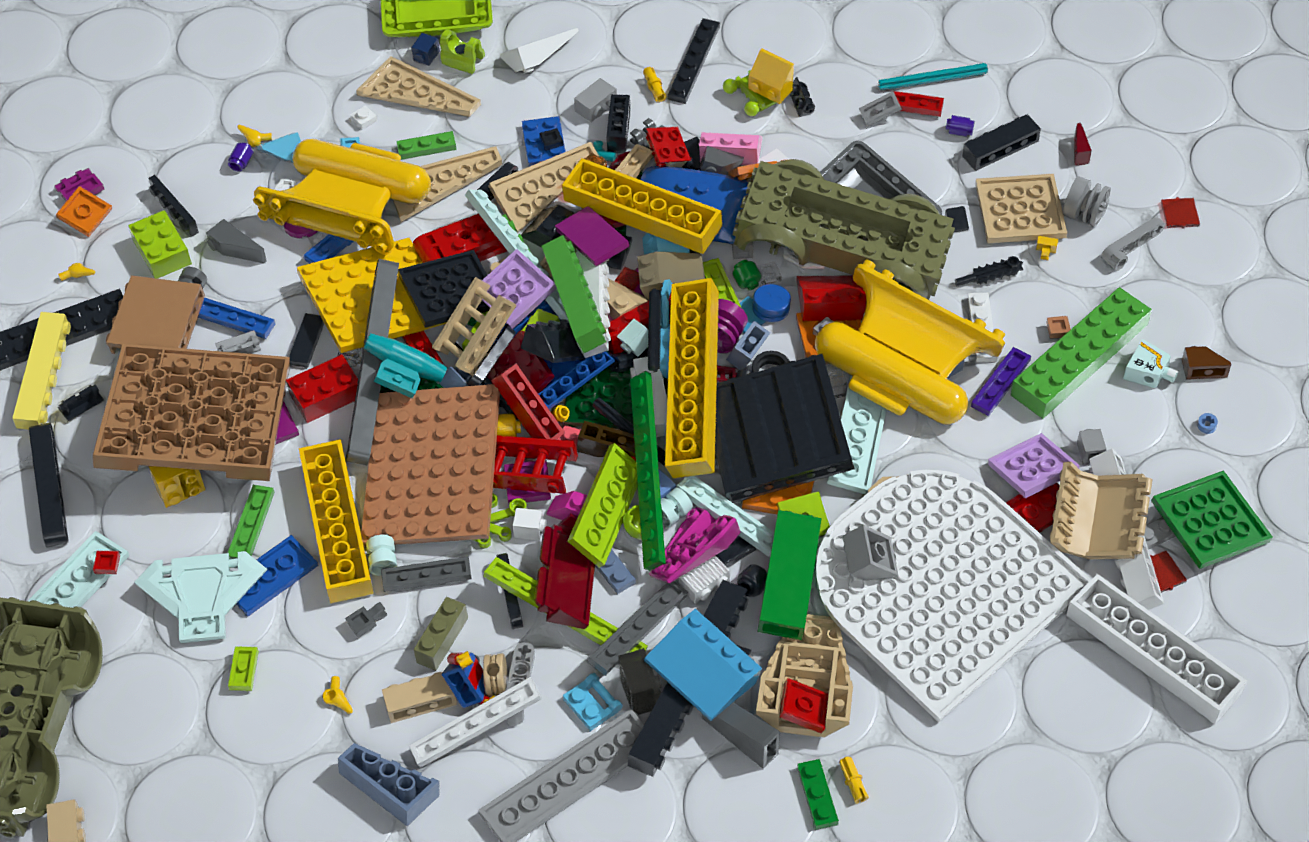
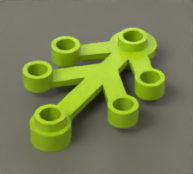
M492 494L494 501L491 508H494L498 504V499L495 494ZM514 499L510 502L509 508L491 513L490 533L499 535V539L503 542H507L512 538L511 529L492 523L511 516L515 517L516 508L527 509L526 502L523 499ZM490 536L489 539H486L488 540L487 542H481L484 539L473 540L478 542L479 547L484 549L491 545Z

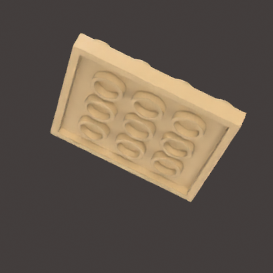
M1054 174L976 179L975 185L987 243L1038 240V236L1055 239L1067 237V229Z

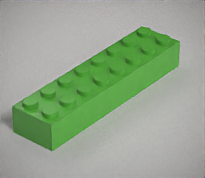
M1119 287L1013 380L1011 396L1044 419L1148 325L1152 309Z

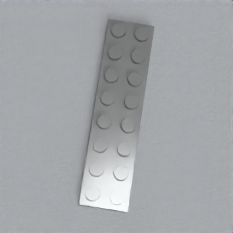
M632 709L628 710L478 810L479 815L500 842H517L628 767V754L644 723Z

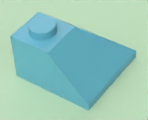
M298 132L256 147L259 151L284 161L291 160V163H293V152L301 140Z

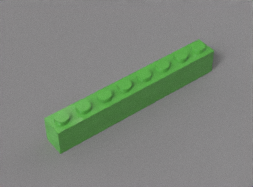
M562 235L542 245L571 329L583 353H586L606 343L604 334L607 331L601 322L602 318L592 298L593 295L588 287L589 284L579 264L580 261L575 253L576 250L572 242H567Z

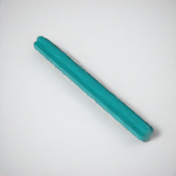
M986 63L880 79L878 80V87L880 90H888L988 73V66Z

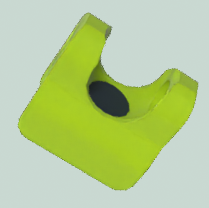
M445 29L440 37L442 64L473 74L476 70V58L483 59L485 57L481 41L471 37L467 43L462 42L454 31Z

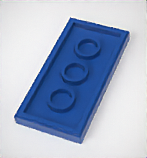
M290 535L256 559L267 568V571L236 605L247 617L318 567V562Z

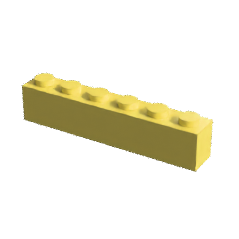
M40 312L12 418L17 429L29 430L31 426L47 422V408L52 403L51 392L57 384L56 373L61 368V354L66 349V334L69 335L71 329L70 322L67 321L65 314Z

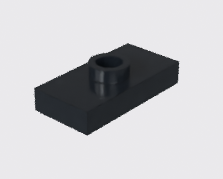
M738 535L729 547L717 554L716 557L726 567H729L756 551V547Z

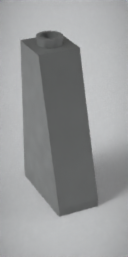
M734 702L712 721L702 714L703 720L762 769L779 754L780 732Z

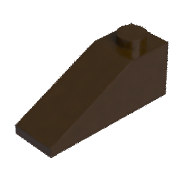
M584 420L578 435L577 452L594 457H605L609 446L615 443L630 457H636L634 434Z

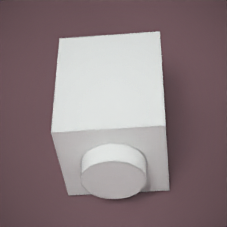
M516 508L513 521L514 538L540 540L541 532L546 527V519H543L542 510Z

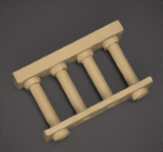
M476 277L432 345V348L446 355L449 352L459 358L455 366L471 375L485 357L517 306L501 295H498L497 299L487 292L491 285ZM482 299L491 305L486 316L476 310ZM471 316L481 323L475 334L465 327ZM460 334L470 341L464 351L454 345Z

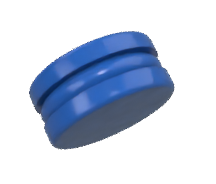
M775 284L763 285L754 293L753 312L763 321H781L789 314L791 296L782 286Z

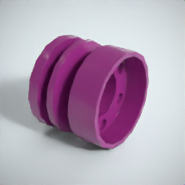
M719 299L717 353L731 352L748 323V317L744 310L732 301Z

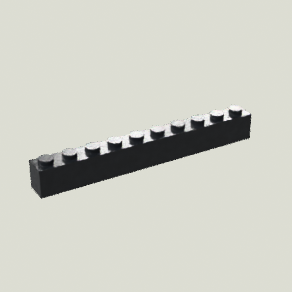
M722 580L703 615L729 639L731 628H736L739 622L740 611H745L749 599L746 598L747 589ZM668 682L628 754V767L652 777L657 769H662L666 759L664 757L665 753L672 750L675 743L674 736L676 733H681L685 724L683 719L686 715L691 714L694 707Z

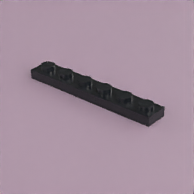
M702 18L670 88L668 100L686 104L719 31L720 22Z

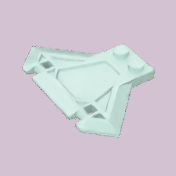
M246 551L238 552L237 559H229V553L173 558L171 565L163 566V560H155L134 583L179 619L180 643L226 639L225 615L267 571V568ZM238 567V571H230V568ZM171 574V577L164 578V575Z

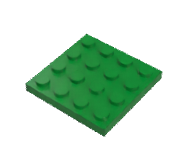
M1224 470L1154 495L1151 499L1155 508L1199 569L1267 544L1273 538Z

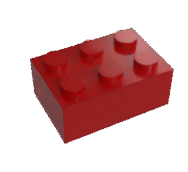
M343 354L286 379L291 398L306 423H309L355 402L358 378Z

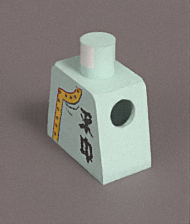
M1142 339L1126 366L1123 379L1156 388L1162 378L1173 383L1178 371L1168 367L1171 358L1168 353Z

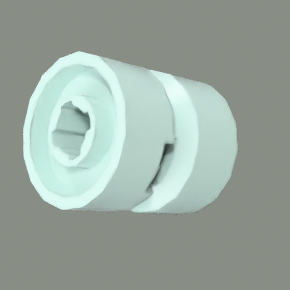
M674 488L666 495V499L661 498L663 526L670 528L679 521V517H684L693 509L690 498L680 488Z
M376 535L367 540L366 550L369 572L371 574L382 576L381 569L397 567L394 539L391 536Z

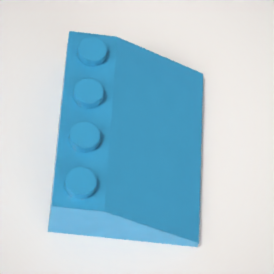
M696 609L681 619L644 658L647 664L710 721L755 685L762 670L754 660Z

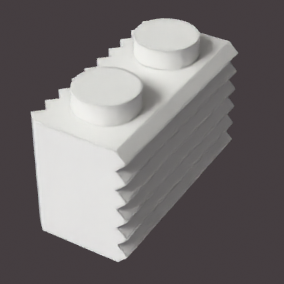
M715 555L679 577V585L688 591V598L696 604L700 600H707L712 592L718 589L722 580L729 582L730 570Z

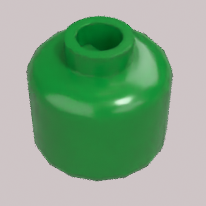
M744 259L734 266L732 275L739 288L750 291L759 286L762 274L755 262Z

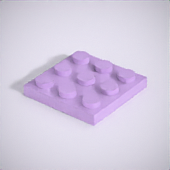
M518 249L511 253L482 280L491 285L487 292L497 299L498 295H501L517 305L506 322L512 329L557 289L555 283ZM482 299V301H483L489 308H491V305H490L489 303H487L485 300Z
M1042 433L988 459L989 466L1025 498L1059 482L1063 462H1072L1079 469L1078 463Z

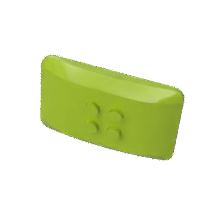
M381 0L382 31L388 37H419L421 33L437 36L442 35L445 29L455 33H463L488 28L493 24L491 0Z

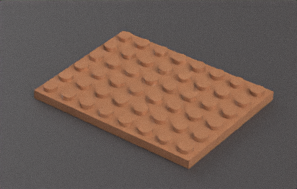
M494 384L417 390L413 399L398 392L379 394L368 465L361 531L364 547H366L367 540L376 535L391 536L394 539V545L489 539L500 392Z

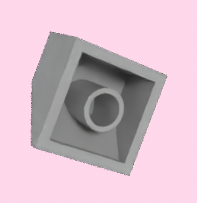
M861 525L843 535L844 551L847 556V568L850 575L863 581L899 576L890 536L865 525Z

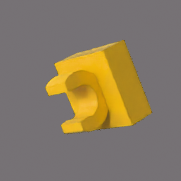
M1038 236L1036 250L1042 251L1040 259L1049 260V254L1056 253L1058 239Z

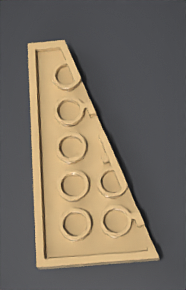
M391 56L356 90L357 96L469 117L481 106L480 99Z
M591 142L489 183L488 187L503 213L506 214L509 221L512 220L514 222L517 233L563 193V182L581 158L594 163L599 161L600 157Z
M497 147L420 166L427 171L431 178L430 192L427 198L417 204H407L393 200L400 221L406 220L501 166L502 159Z

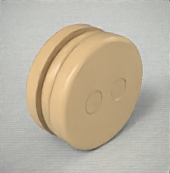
M498 653L497 655L486 654L484 656L483 675L485 691L488 697L497 696L506 691L508 675L506 659L503 653Z

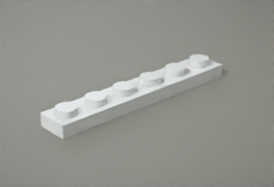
M529 677L414 742L409 747L418 766L423 767L540 701L542 697L534 681Z

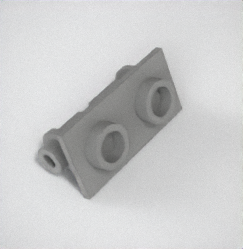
M254 330L215 343L217 351L249 354L261 350Z

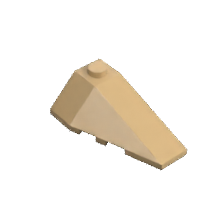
M608 278L609 287H607L610 300L607 302L610 309L609 315L613 319L648 301L643 295Z

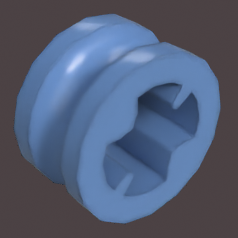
M1210 413L1202 414L1198 420V429L1206 434L1215 432L1218 424L1216 416ZM1205 421H1209L1210 426H1205Z

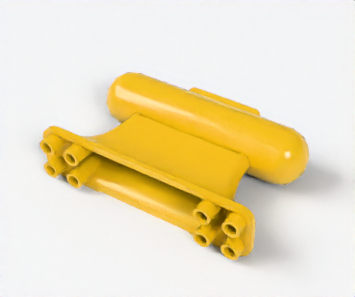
M304 139L297 144L293 152V165L299 173L306 177L292 188L281 191L259 186L254 190L253 202L258 206L259 212L257 215L263 221L273 219L278 225H284L287 222L295 226L298 225L356 241L361 248L366 249L370 246L374 247L377 252L384 253L394 247L390 226L381 219L388 200L392 199L407 204L420 203L427 198L430 192L431 178L427 171L420 166L401 161V156L397 153L358 143L351 144L349 148L318 139Z
M865 260L863 264H858L854 270L853 280L866 293V310L858 331L840 322L826 324L817 333L815 338L817 354L823 353L824 360L827 363L852 376L848 383L849 389L896 415H903L909 406L941 424L949 425L958 422L966 414L968 397L959 385L947 379L961 361L972 354L985 353L992 357H998L1005 345L1003 340L1005 333L1000 329H994L993 332L985 329L986 323L983 320L975 319L972 322L968 319H963L901 286L893 280L894 274L889 270L884 269L882 273L874 270L876 265L870 260Z

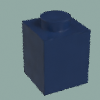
M421 33L411 47L413 61L430 66L440 52L438 38Z

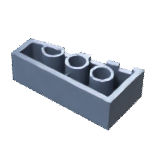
M353 743L338 757L339 774L406 826H409L439 797V780L434 778L428 779L422 776L421 772L414 769L412 771L408 770L394 760L388 761L381 758L380 754L356 743Z

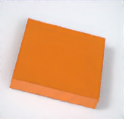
M79 186L56 213V218L90 237L112 210V205Z

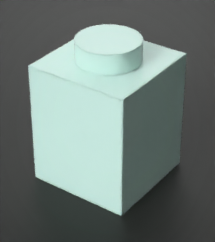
M635 319L617 336L622 342L621 348L628 354L632 352L639 356L648 347V329Z

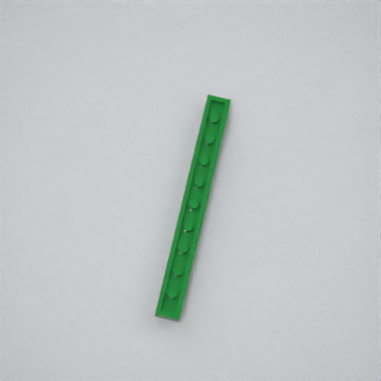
M644 371L631 378L630 383L643 568L651 571L666 564L652 376L651 373Z

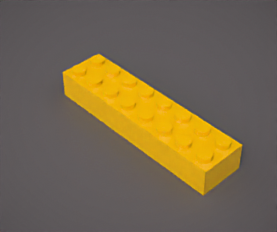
M583 158L580 159L562 184L564 201L582 208L589 206L597 214L704 254L722 228L721 210Z
M341 439L299 448L330 604L374 594Z

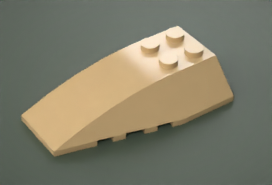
M807 614L802 641L782 637L776 645L773 656L768 661L766 670L761 675L756 714L779 732L826 737L849 725L853 684L850 679L849 666L846 662L841 631L831 617ZM787 678L829 694L825 730L822 734L779 717L784 682Z

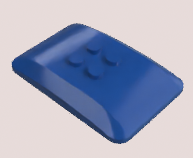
M650 166L644 170L641 177L642 181L721 210L722 228L713 241L734 244L736 236L732 234L735 224H738L735 221L738 212L743 209L741 208L742 200L747 194V186L751 181L739 180L736 177L676 167Z

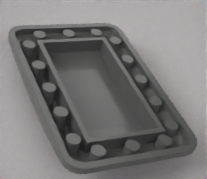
M862 141L852 142L820 171L827 181L887 199L900 194L919 195L934 204L940 215H942V209L938 204Z

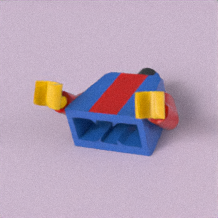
M468 651L448 655L447 662L449 664L441 675L462 708L474 704L482 705L495 697L493 695L490 698L485 695L483 668L479 663L480 659L472 652L468 653Z

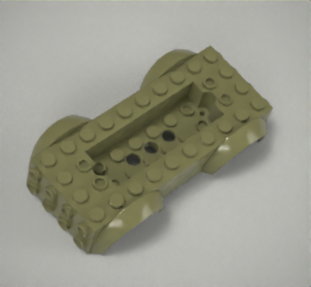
M798 159L783 160L776 164L760 161L758 168L754 167L751 176L753 180L748 183L747 194L744 196L741 204L743 209L737 214L735 223L738 224H735L732 234L736 236L734 244L739 249L745 250L747 244L753 241H766L771 243L770 254L774 250L773 255H777L781 246L786 247L797 256L800 265L811 262L854 275V270L858 264H863L865 260H870L876 265L874 270L880 273L884 269L889 270L894 274L893 280L906 284L916 294L928 300L930 296H935L938 287L936 284L940 283L941 269L944 268L947 259L945 254H948L951 244L948 238L952 239L955 228L951 227L953 218L940 215L935 205L928 199L914 194H900L887 199L825 180L820 171L812 164Z
M0 597V728L7 727L9 729L8 734L0 738V833L9 838H14L15 836L24 837L28 823L47 813V804L54 803L60 780L59 764L54 750L73 697L91 689L100 674L103 657L102 641L93 620L89 617L87 610L82 607L75 606L71 608L57 603L50 605L36 600L29 602L14 597ZM22 686L24 689L20 696L15 697L11 695V690L14 687ZM7 707H15L12 713L3 714Z

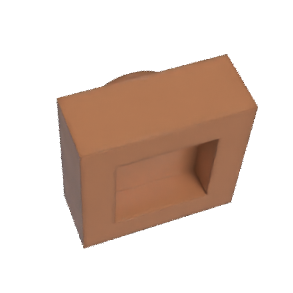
M1067 316L1047 317L1046 325L1050 339L1062 338L1071 330Z

